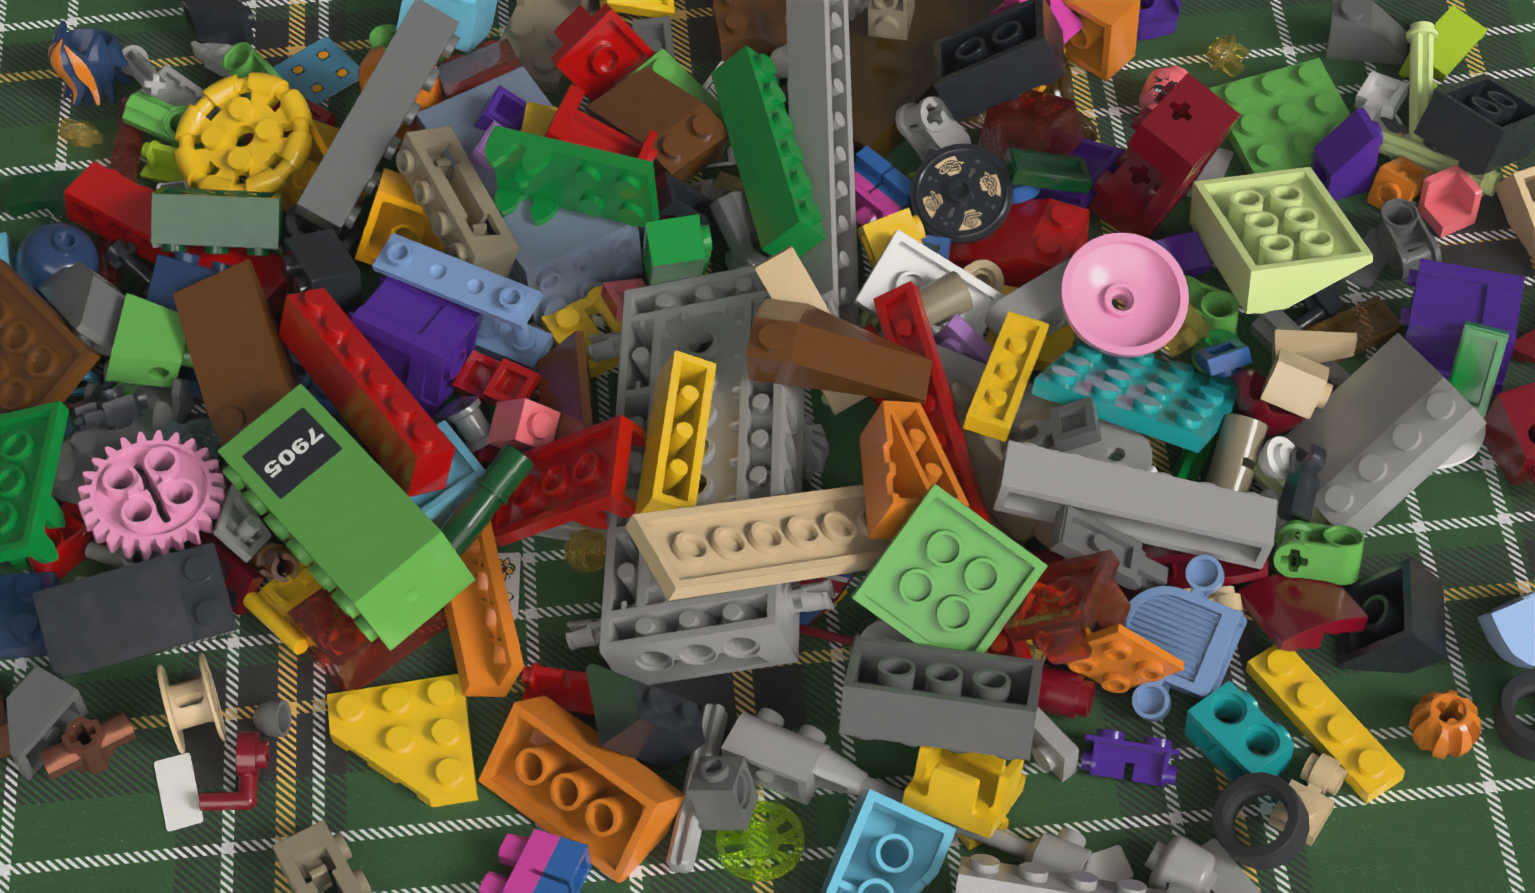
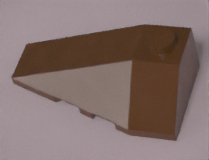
M765 298L754 316L746 354L749 379L752 381L926 404L932 360L807 303Z

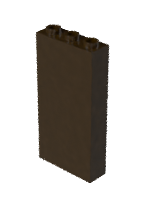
M915 0V9L907 40L868 36V6L849 23L854 163L856 162V153L866 146L885 159L906 139L896 126L895 118L898 108L903 104L911 102L919 104L926 97L935 96L941 99L934 87V41L990 17L991 12L1002 3L1000 0ZM786 83V84L781 88V90L783 91V93H784V95H785V97H786V101L784 102V105H785L786 112H787V115H788V114H789V99H788V89H787V83ZM932 107V108H929V109H927V110L930 111V110H934L935 108ZM914 124V125H911V126H909V127L912 128V127H916L917 125Z

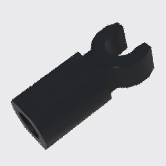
M1315 443L1310 445L1309 452L1299 446H1294L1289 459L1292 470L1286 474L1277 515L1287 522L1300 520L1310 523L1320 483L1317 475L1327 459V451Z

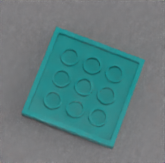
M1081 339L1035 378L1031 391L1032 395L1060 405L1092 397L1098 411V418L1199 453L1222 427L1225 414H1234L1238 409L1236 405L1237 386H1235L1233 380L1227 377L1217 378L1215 375L1208 377L1194 372L1195 369L1189 364L1179 361L1167 363L1155 359L1153 353L1132 358L1110 356L1095 350Z

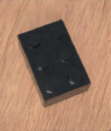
M1026 0L934 41V87L956 122L968 116H978L989 107L1003 101L1015 100L1024 92L1041 85H1050L1057 81L1059 77L1066 75L1063 29L1046 0Z
M1481 74L1436 90L1413 133L1424 139V145L1432 151L1440 154L1447 153L1458 160V166L1464 171L1473 175H1484L1530 155L1535 146V104L1488 75Z

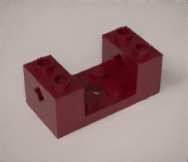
M1189 73L1176 85L1169 81L1154 100L1158 105L1153 110L1146 106L1131 124V127L1136 131L1127 144L1128 148L1115 164L1119 168L1114 174L1107 170L1092 188L1097 194L1089 208L1120 233H1131L1149 238L1185 199L1193 187V181H1197L1241 115Z

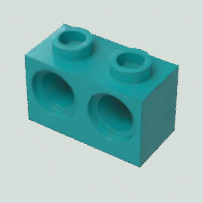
M1226 682L1187 711L1184 735L1230 781L1244 774L1259 772L1278 776L1290 767L1295 743L1292 742L1288 731L1281 724L1273 723L1260 711L1255 699L1249 693L1241 692L1232 682ZM1227 718L1232 720L1233 723H1224L1218 719ZM1250 750H1261L1265 752L1266 755H1256L1252 753Z

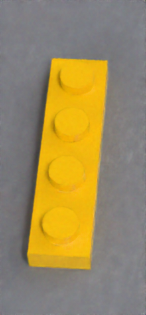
M1008 311L966 415L963 429L1006 442L1049 328L1048 323Z
M1273 645L1247 661L1246 672L1321 754L1325 753L1341 762L1340 767L1347 770L1344 780L1366 804L1403 780L1405 770L1295 651L1280 650L1276 645Z

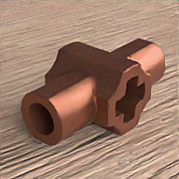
M124 711L101 723L97 719L90 720L80 716L67 723V730L61 736L62 742L38 754L51 780L75 768L78 772L86 771L95 775L108 768V761L114 754L113 749L137 737Z

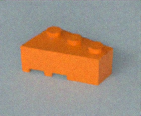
M882 401L859 436L868 539H892L932 483H935L966 507L969 506L921 403Z

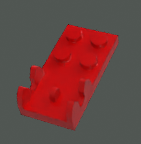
M619 415L522 453L534 464V467L510 496L508 504L506 506L501 504L491 518L496 545L502 547L571 521L596 529H608L610 520L604 511L611 512L619 517L631 518L635 514L636 502L625 495L631 445L638 447L646 445L647 434L645 430L635 422Z

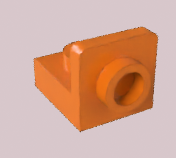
M1401 156L1380 166L1368 194L1367 202L1380 210L1385 202L1391 199L1401 198L1411 202L1413 197L1421 194L1424 179L1435 173L1405 156Z

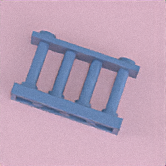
M392 233L372 265L374 271L483 314L475 351L501 362L505 358L538 372L537 362L549 353L555 343L553 334L527 323L543 297L541 291L395 233Z

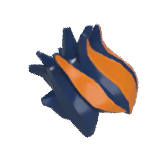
M61 20L52 39V45L48 49V58L56 74L64 80L63 98H67L73 93V105L75 107H78L83 96L86 106L91 105L93 99L97 106L101 105V88L107 94L109 101L114 104L116 101L115 80L125 85L130 84L131 81L122 73L121 67H127L128 62L123 55L122 45H120L112 33L86 27L67 32L66 22Z

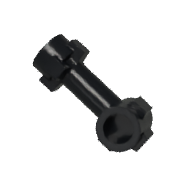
M120 238L108 249L104 257L109 260L108 265L114 271L123 267L144 286L139 291V295L147 300L153 272L134 256L137 247L130 241L126 243Z

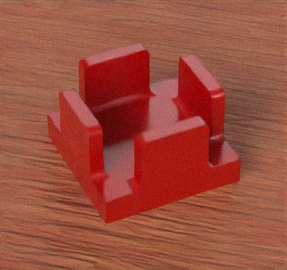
M605 3L594 15H590L583 6H578L554 30V34L563 45L550 60L578 88L585 91V95L593 102L614 88L656 53Z

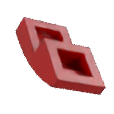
M473 350L452 386L460 394L469 397L478 396L481 402L496 407L497 402L529 399L541 376L539 373L505 358L500 362Z

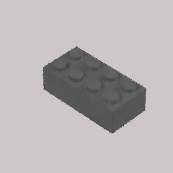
M856 636L843 684L839 734L854 736L861 740L879 739L900 742L911 747L922 745L949 749L955 753L972 752L993 755L1004 760L1022 759L1030 761L1043 661Z

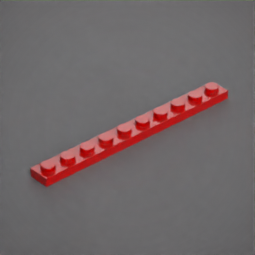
M909 281L873 298L884 338L932 360L926 404L921 405L969 503L968 508L990 523L919 288L912 281ZM1017 609L985 653L1032 659Z

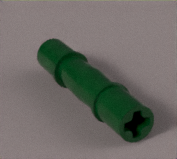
M509 444L503 447L481 477H477L474 480L477 485L450 514L440 529L459 557L480 536L501 504L505 506L508 504L510 496L534 467V464L525 455Z

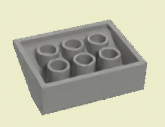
M1397 333L1330 394L1323 409L1316 407L1310 420L1305 418L1285 438L1290 440L1294 446H1299L1309 452L1310 445L1314 443L1327 451L1326 463L1317 475L1320 483L1314 505L1333 526H1351L1365 534L1487 423L1477 410L1419 352Z

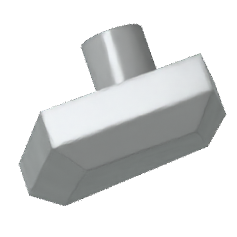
M231 485L226 492L213 534L247 563L262 545L267 543L272 534L250 504L242 497V493L234 485Z

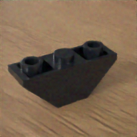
M180 0L187 25L199 42L235 45L240 42H246L250 45L255 44L252 28L256 27V21L248 5L243 7L241 0Z

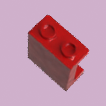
M572 84L570 85L544 137L654 161L658 150L652 147L658 134L656 131L650 129L642 143L629 138L579 111L578 107L586 92Z

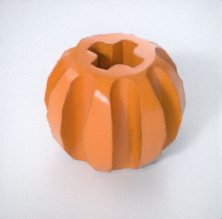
M1445 689L1444 693H1439L1432 690L1423 695L1418 701L1419 704L1415 705L1411 710L1409 725L1413 731V741L1420 750L1432 751V757L1445 759L1447 755H1452L1458 758L1468 753L1472 748V744L1479 739L1481 719L1477 716L1478 709L1470 698L1459 697L1458 691Z

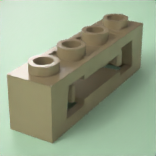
M451 126L406 132L401 148L396 155L398 170L407 179L413 190L416 203L423 208L430 221L432 232L435 236L439 237L447 254L503 277L509 276L520 248ZM447 148L456 162L454 170L451 167L450 159H447L445 156ZM486 219L489 220L496 235H489L485 223Z
M324 820L272 846L279 866L293 893H320L332 887L333 884L328 873L331 869H333L332 873L339 893H372L362 870L359 868L352 872L346 860L353 856L343 835L339 832L332 836ZM311 878L312 881L306 884L304 879Z

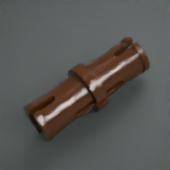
M267 541L249 560L252 565L259 568L257 570L260 574L267 578L276 579L279 582H289L286 576L294 579L299 573L298 560L291 554L286 553L288 550L278 543Z

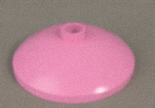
M1131 233L1106 234L1084 244L1067 264L1060 286L1062 309L1073 331L1081 340L1095 350L1115 357H1140L1159 350L1179 331L1188 310V286L1177 261L1161 245L1146 237ZM1118 299L1122 301L1124 309L1118 310L1114 308L1111 300Z

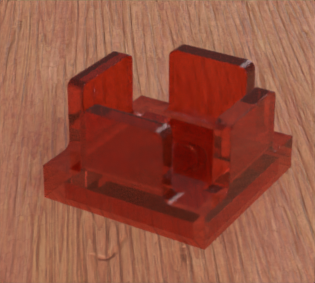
M1111 549L1047 563V568L1011 616L1005 628L1013 641L1019 642L1031 639L1038 650L1043 651L1048 660L1054 665L1088 659L1092 648L1079 629L1092 627L1095 619L1103 629L1116 624L1124 625L1131 609L1130 602L1115 582L1114 577L1120 561Z

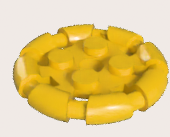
M250 72L248 77L239 78L235 74L211 84L201 92L203 97L195 105L189 104L177 126L175 140L179 142V147L174 151L175 161L185 182L190 187L196 186L198 189L277 192L287 185L285 181L294 171L297 173L300 171L309 155L313 142V135L310 134V127L313 125L312 114L303 95L297 89L291 90L286 80L261 72ZM251 93V101L246 97H242V94ZM280 101V107L274 112L272 108ZM216 107L220 112L210 121L206 116ZM293 130L288 137L283 138V131ZM254 133L251 143L244 147H237V141L242 135ZM203 143L205 149L195 150V144ZM279 159L282 160L274 169H271ZM215 168L219 170L215 175H209ZM249 175L246 183L240 184L238 176Z

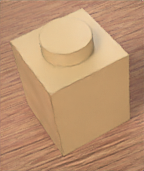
M1280 348L1263 384L1260 399L1310 420L1315 407L1323 409L1331 394L1333 385L1327 383L1329 367Z

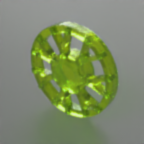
M757 801L748 828L743 830L742 834H738L734 830L717 831V853L724 867L735 876L749 881H769L788 873L801 859L805 848L803 825L797 815L787 807L774 802ZM755 813H770L769 822H755ZM775 814L780 816L777 819H774ZM786 820L789 821L793 828L779 835L777 827ZM742 844L743 850L726 854L724 846ZM780 844L796 845L792 854L779 851ZM748 857L756 860L752 869H747L740 865ZM772 857L778 861L779 865L770 869H766L763 863L764 860Z

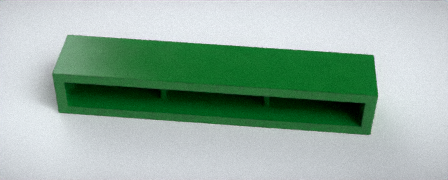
M745 45L712 71L711 77L761 249L773 256L791 245L800 258L826 239L821 225L822 213L816 206L812 196L813 184L803 167L802 160L804 155L795 141L793 134L795 126L787 115L784 105L786 97L778 86L775 76L777 68L766 54L762 53L759 55Z
M699 214L645 222L643 259L648 286L705 275L713 248L709 225H700Z

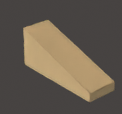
M1275 329L1272 343V365L1280 348L1317 363L1354 356L1357 333Z

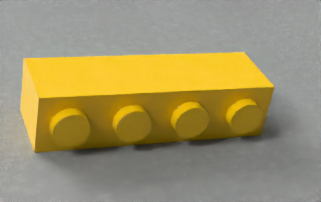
M675 350L656 377L635 514L696 506L716 363Z

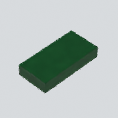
M1008 148L1006 151L1004 162L1009 171L1011 184L1089 194L1093 181L1084 157Z

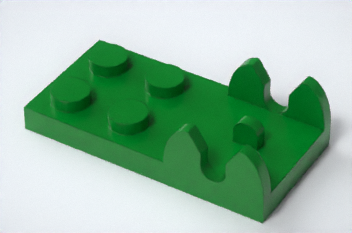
M496 125L487 139L485 145L486 161L495 170L498 187L494 197V204L502 218L516 211L520 202L529 200L533 202L530 212L535 226L543 225L550 221L560 208L584 213L591 217L606 218L623 222L629 226L644 228L645 222L659 220L654 165L652 161Z
M61 401L0 414V563L31 556L36 561L46 564L55 562L59 558L53 541L45 533V526L48 529L65 527L63 512L51 496L69 415L68 408Z

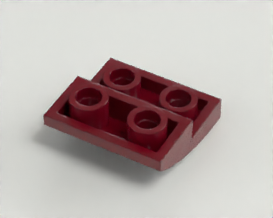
M1278 573L1252 583L1238 591L1241 595L1243 607L1280 650L1296 651L1298 649L1319 648L1324 633L1338 635L1342 632H1362L1368 619V615L1341 585L1327 581L1290 578Z

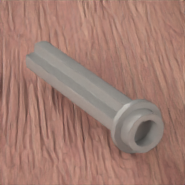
M127 45L122 48L123 55L128 62L127 67H121L125 74L133 76L149 95L157 96L159 89H166V81L149 63L148 55L142 47Z

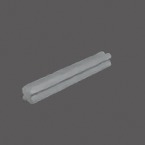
M705 704L701 709V724L706 743L691 753L682 793L686 796L677 812L666 859L670 870L676 873H690L694 868L702 828L687 789L700 756H719L728 717L724 706L720 704Z

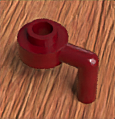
M240 731L238 733L236 768L239 777V791L201 792L199 798L200 811L251 810L256 806L258 778L261 768H268L270 760L269 741L261 740L259 731Z

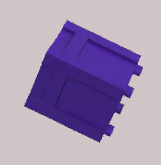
M1420 258L1418 270L1409 269L1407 285L1414 286L1409 309H1400L1398 325L1406 326L1404 339L1448 381L1465 320L1509 331L1508 341L1492 391L1493 395L1500 394L1515 345L1525 277Z
M382 275L376 292L355 313L349 311L348 318L431 417L442 409V405L454 392L455 389L452 386L454 380L471 352L476 349L479 326L482 322L483 314L389 276L385 277Z

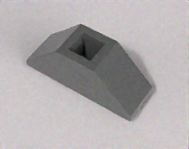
M78 262L52 275L44 283L36 287L47 298L46 302L90 347L96 343L107 351L111 349L125 301V296L111 282L82 262Z

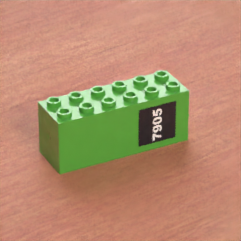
M299 384L218 450V453L228 464L222 472L238 491L244 487L247 488L241 494L242 497L250 504L257 515L260 514L262 516L265 512L268 513L263 520L279 539L284 541L288 537L290 538L285 545L296 559L306 567L312 562L313 565L307 570L320 586L329 593L336 589L330 596L343 612L352 619L358 615L360 616L354 623L371 643L379 637L391 651L476 580L442 531L302 384Z

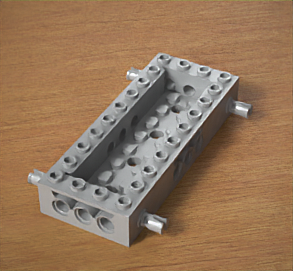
M753 266L625 290L622 331L620 333L612 332L589 336L593 345H589L588 348L594 362L620 357L616 416L622 415L635 422L645 430L646 434L648 433L656 377L673 352L677 350L716 363L699 484L705 483L706 487L697 495L696 506L802 493L805 388L749 379L746 354L754 316L765 298L770 299ZM828 290L827 292L819 293L829 312L838 317L839 315L835 308L839 307L835 291ZM631 445L625 495L637 502L645 446ZM609 512L608 518L610 521L607 531L602 616L598 619L568 621L566 624L572 632L565 634L571 650L599 645V652L612 671L649 685L799 662L800 612L834 609L835 605L831 598L835 597L832 582L827 579L822 582L803 584L801 586L800 581L668 601L626 528L630 518L619 517Z

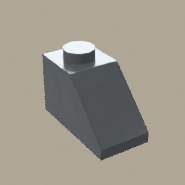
M1332 0L1327 30L1326 59L1403 65L1406 60L1407 31L1373 0Z
M37 665L26 677L20 679L15 684L11 694L6 699L10 754L22 777L29 781L43 766L38 753L62 742L61 736L66 732L68 722L80 716L85 718L89 713L77 688Z

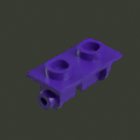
M1097 729L1096 736L1086 734V744L1093 745L1094 749L1093 752L1084 751L1081 769L1090 771V776L1123 780L1125 763L1134 764L1132 782L1158 786L1160 788H1165V784L1175 785L1177 766L1168 764L1169 759L1179 760L1180 750L1171 749V741L1156 737H1144L1143 744L1124 741L1125 733L1108 729Z

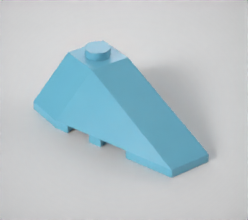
M868 789L860 793L856 800L820 893H920L939 873L956 828Z

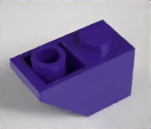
M1364 107L1359 108L1314 147L1311 168L1334 201L1371 190L1374 173L1378 169L1377 157L1379 147L1383 144V133L1380 125L1372 121Z

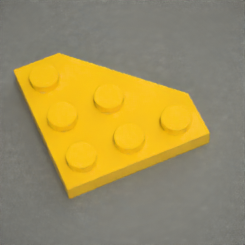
M458 674L327 694L329 728L334 744L346 752L350 750L367 761L369 767L395 784L399 782L417 794L418 799L432 808L478 800L467 696H463Z

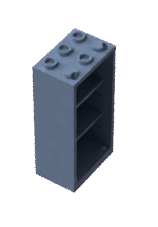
M522 66L417 113L416 118L419 130L451 126L466 155L469 156L485 132L473 125L488 98L498 85L504 87L525 102L530 101L553 106ZM447 148L445 156L447 159H450L451 167L454 170L456 162ZM473 165L494 202L495 193L498 188L495 172ZM529 200L520 202L516 211L503 218L520 248L509 276L506 278L541 291L543 295L530 317L535 325L542 322V316L545 315L546 317L565 308L566 305L586 298L591 289L602 286L604 282L629 280L644 274L638 226H629L623 222L601 217H591L584 213L560 208L557 214L547 223L535 226L530 212L533 202ZM486 219L485 223L489 235H496L489 220Z

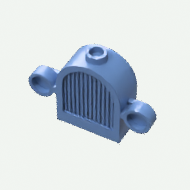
M1199 555L1188 563L1186 579L1191 586L1190 592L1173 586H1158L1141 592L1128 605L1120 603L1126 613V628L1185 662L1183 671L1165 676L1160 681L1141 684L1134 691L1132 696L1133 708L1146 721H1159L1168 715L1172 704L1169 695L1170 689L1200 701L1221 686L1246 626L1247 619L1243 612L1208 599L1210 594L1215 593L1221 588L1225 579L1221 564L1210 555Z

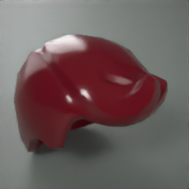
M1246 368L1243 371L1240 370L1234 373L1231 380L1237 382L1236 405L1240 415L1265 423L1268 426L1265 437L1280 435L1293 429L1305 420L1302 416L1260 399L1267 376L1262 377L1258 370Z

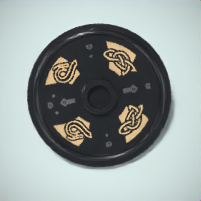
M961 143L943 147L932 153L922 162L914 175L910 198L914 214L918 215L924 229L930 235L951 238V244H970L989 237L1002 226L1012 208L1014 189L1007 167L996 154L978 145Z

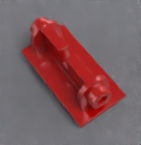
M534 662L531 666H524L522 684H526L522 700L547 696L569 713L595 716L587 673L542 667L537 662Z

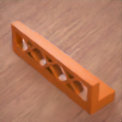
M489 521L480 536L460 557L476 580L444 606L463 696L506 697L524 668L491 521Z

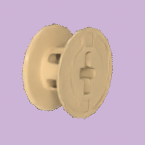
M203 652L199 654L202 677L170 685L165 669L161 664L157 665L158 681L166 715L175 743L181 754L185 753L183 729L214 721L219 737L223 742L227 741L217 691Z

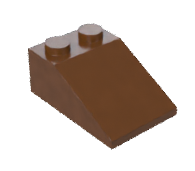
M646 66L585 107V111L589 116L639 143L645 140L650 129L658 133L652 147L658 150L653 161L655 178L665 171L684 183L720 158L729 140L726 126L705 103Z

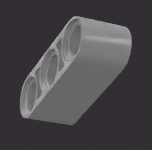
M1071 258L994 303L985 316V324L998 336L1008 311L1048 323L1049 328L1046 337L1069 324L1061 305L1060 286L1063 273Z

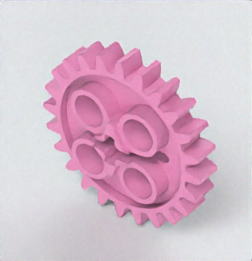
M157 430L153 440L148 441L142 432H138L137 443L131 444L126 438L122 437L120 438L122 449L116 451L106 446L107 459L93 458L92 464L95 472H83L85 485L78 488L81 498L78 504L87 531H93L97 544L106 541L110 553H114L123 546L125 559L128 560L134 555L136 550L141 551L143 560L146 561L150 559L152 551H158L160 556L168 554V548L174 547L177 551L185 550L183 542L187 540L196 545L201 544L199 530L207 533L214 531L211 519H218L221 511L220 505L225 500V483L223 474L220 473L217 459H210L207 447L197 451L196 442L193 438L181 445L180 436L177 432L168 441L163 440L161 430ZM141 468L144 471L153 495L158 501H161L163 512L170 522L165 523L160 518L150 492L144 490L142 478L135 469ZM181 501H187L186 503L177 504ZM140 519H146V520L141 521V522H136L137 520H140Z

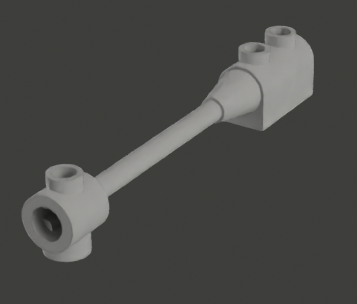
M761 708L757 716L746 712L742 713L721 747L722 756L745 757L754 784L805 805L809 804L817 788L857 796L871 789L899 803H902L903 790L868 777L866 772L832 751L829 745L824 744L826 736L821 730L811 725H803L798 733L782 727L784 725L783 717L768 708ZM937 819L956 828V833L1021 858L1026 862L1042 864L1049 871L1065 874L1075 870L1087 872L1091 860L1092 851L1084 848L1086 844L1085 837L1073 829L1062 828L1057 837L1045 833L1034 842H1030L997 828L991 838L988 839Z

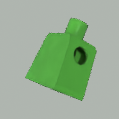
M126 293L105 381L119 380L122 383L171 388L173 387L174 379L178 377L181 365L194 368L179 314L174 310Z

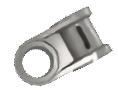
M926 97L919 104L913 102L903 104L896 112L895 121L899 132L907 139L920 156L922 162L932 153L943 147L961 143L971 144L968 133L954 120L944 102L938 97ZM932 107L935 108L934 110H930V111L927 110V109L932 108ZM914 124L917 125L916 127H912V128L909 127V126L914 125Z

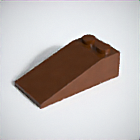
M248 259L173 293L204 404L221 447L301 384L287 347L278 336V325L252 262Z

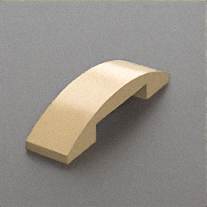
M791 245L753 266L770 299L807 303L830 313ZM821 390L834 415L868 397Z

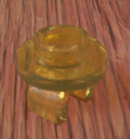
M1230 33L1223 38L1218 36L1212 42L1206 54L1210 58L1208 67L1212 70H1217L1221 67L1227 75L1236 77L1244 69L1245 66L1240 62L1248 56L1249 51L1243 45L1235 44L1236 37Z

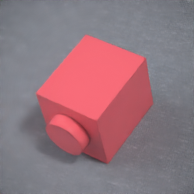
M527 398L497 402L487 443L501 449L506 444H509L519 452L524 453L553 442L561 412Z

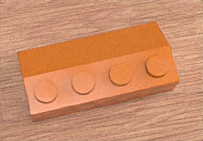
M547 696L514 702L478 780L547 832L588 845L591 864L617 883L624 882L667 835L686 796L636 759L601 747L599 735L595 730Z

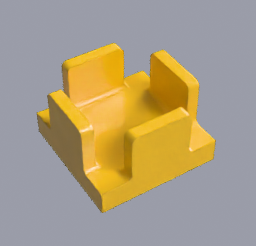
M921 745L915 774L904 790L902 804L990 839L1023 792L1026 775L1021 774L1024 760H1011L1006 767V760L1000 759L997 756L972 752L955 753L949 749Z

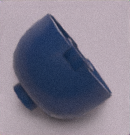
M57 222L47 223L28 233L18 247L13 269L46 301L47 298L36 288L38 285L44 283L52 275L78 262H82L98 273L100 261L94 243L85 232L76 226Z

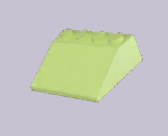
M1311 167L1193 181L1189 224L1194 232H1198L1207 253L1246 314H1264L1273 310L1287 309L1373 261V254Z

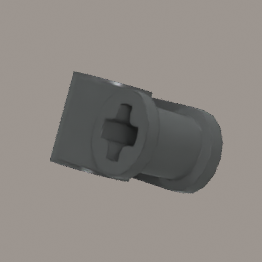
M1401 198L1385 202L1381 209L1375 240L1387 259L1393 276L1397 280L1407 278L1409 269L1418 270L1420 258L1442 262L1438 242L1429 232L1417 207L1412 202Z
M461 395L431 416L436 425L445 420L470 452L477 451L488 445L487 439L491 426L479 408L481 401L478 396L469 397Z

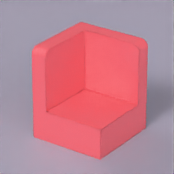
M1456 164L1424 179L1418 212L1437 235L1442 238L1475 223L1482 190L1469 174Z

